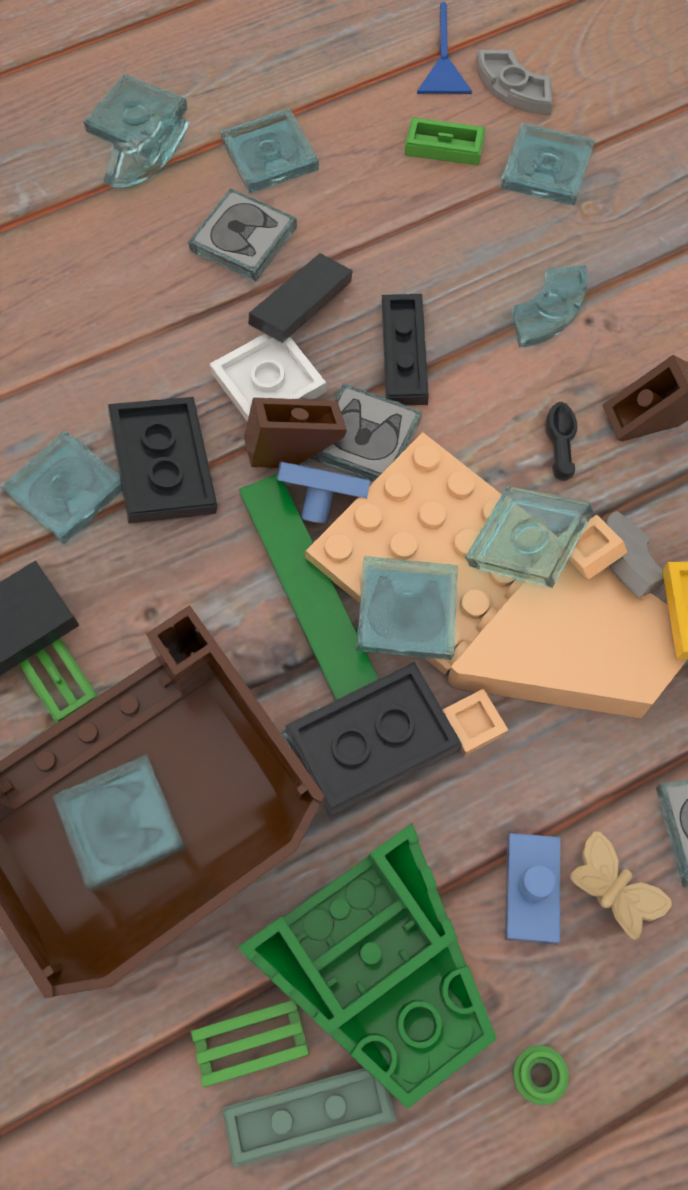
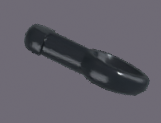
M557 402L547 413L545 431L548 438L553 442V474L556 479L567 481L575 473V463H572L570 442L577 433V419L572 409L566 403Z

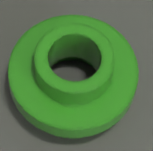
M536 1045L526 1048L518 1055L513 1066L514 1084L522 1097L537 1105L552 1104L558 1101L567 1089L569 1082L567 1065L561 1055L550 1047ZM538 1063L546 1066L549 1071V1080L541 1087L535 1085L530 1077L532 1067Z

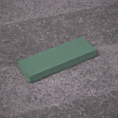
M365 1068L222 1107L233 1168L396 1121L389 1091Z

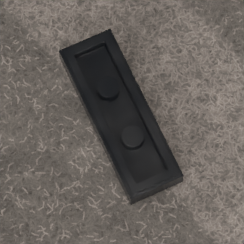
M319 253L249 312L248 324L283 343L351 282L353 270Z
M422 294L382 295L386 402L396 406L428 405L429 392Z

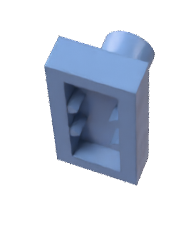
M282 461L279 462L276 477L279 481L307 486L301 519L323 524L328 522L334 492L367 498L370 480Z
M509 833L507 836L505 940L555 945L560 943V837Z

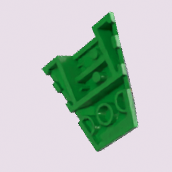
M413 823L370 852L365 859L284 917H279L237 947L407 1109L497 1040L469 966L466 965L458 945V938L451 920L447 917L436 889L437 885L431 869L427 866L418 843L419 839Z

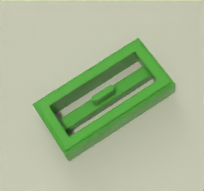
M412 117L405 143V155L479 166L486 127Z
M60 638L53 642L52 645L85 696L77 700L45 649L40 650L36 655L69 706L61 710L29 659L19 664L56 723L98 696Z
M293 1000L191 1031L197 1050L196 1058L201 1069L203 1088L310 1055L298 1007ZM284 1015L289 1016L290 1025L212 1049L208 1048L207 1039ZM294 1036L296 1047L216 1072L213 1071L211 1062L213 1060Z

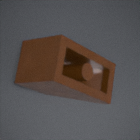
M672 355L602 405L619 441L623 442L678 427L688 420V362Z
M253 397L244 439L251 467L278 468L280 461L297 465L301 464L344 438L347 429L338 401Z

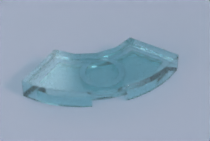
M154 110L147 126L140 134L127 142L114 143L104 182L111 187H128L153 176L174 155L185 136L190 121L178 115Z
M586 265L546 269L544 287L540 294L529 302L513 307L512 317L519 348L545 342L561 333L572 323L582 306L587 289L588 273Z

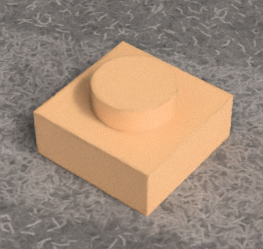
M595 515L557 541L562 553L587 580L628 553L624 541L598 515Z
M484 689L443 709L462 743L460 751L464 757L506 736L508 728Z

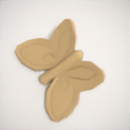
M592 832L584 842L582 858L585 865L577 867L570 874V878L588 894L597 896L603 908H612L615 919L626 934L633 940H637L642 932V920L651 922L663 917L672 907L671 899L660 888L643 882L627 885L633 877L632 873L624 869L618 875L619 860L612 843L601 832Z

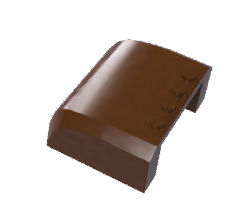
M190 605L146 633L155 653V659L0 761V927L44 998L108 988L120 981L296 852L325 797ZM146 766L149 769L178 844L171 850L95 883L88 870L67 813L65 802L72 797Z

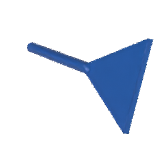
M441 2V57L417 90V94H472V90L448 57L446 2Z

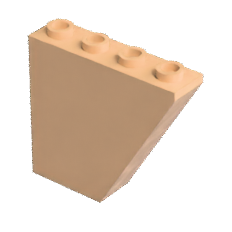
M548 542L534 559L533 565L536 568L527 578L521 574L515 579L505 594L509 600L499 611L492 607L484 615L476 628L480 631L478 636L471 644H468L466 641L461 642L447 661L451 665L447 683L455 689L473 692L484 689L487 694L641 719L688 659L676 658L669 609L666 603L651 593L641 598L637 597L621 582L610 566L587 580L562 553L558 543L554 546Z

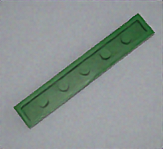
M277 474L240 488V497L330 692L336 701L379 678L331 579L305 558L306 550L313 544L312 539L284 481L277 480Z

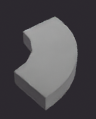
M477 50L476 67L484 85L493 95L504 103L523 111L545 115L551 114V77L534 74L521 66L516 60L514 50Z
M618 511L613 512L605 523L624 541L628 553L609 566L621 582L637 597L641 598L662 586L664 583L663 569L656 564L648 551L647 544L651 538Z

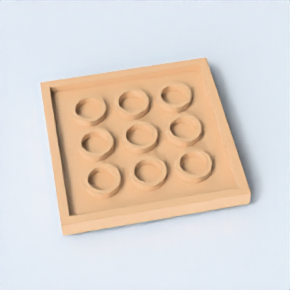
M422 432L369 486L367 498L358 497L306 550L305 558L363 607L368 568L448 575L450 577L447 652L444 655L419 653L446 675L451 667L447 661L453 651L463 641H466L468 644L472 643L480 633L476 628L484 615L492 607L498 611L509 600L505 594L515 579L521 574L527 578L536 568L533 565V561L541 549L548 542L555 546L559 539Z

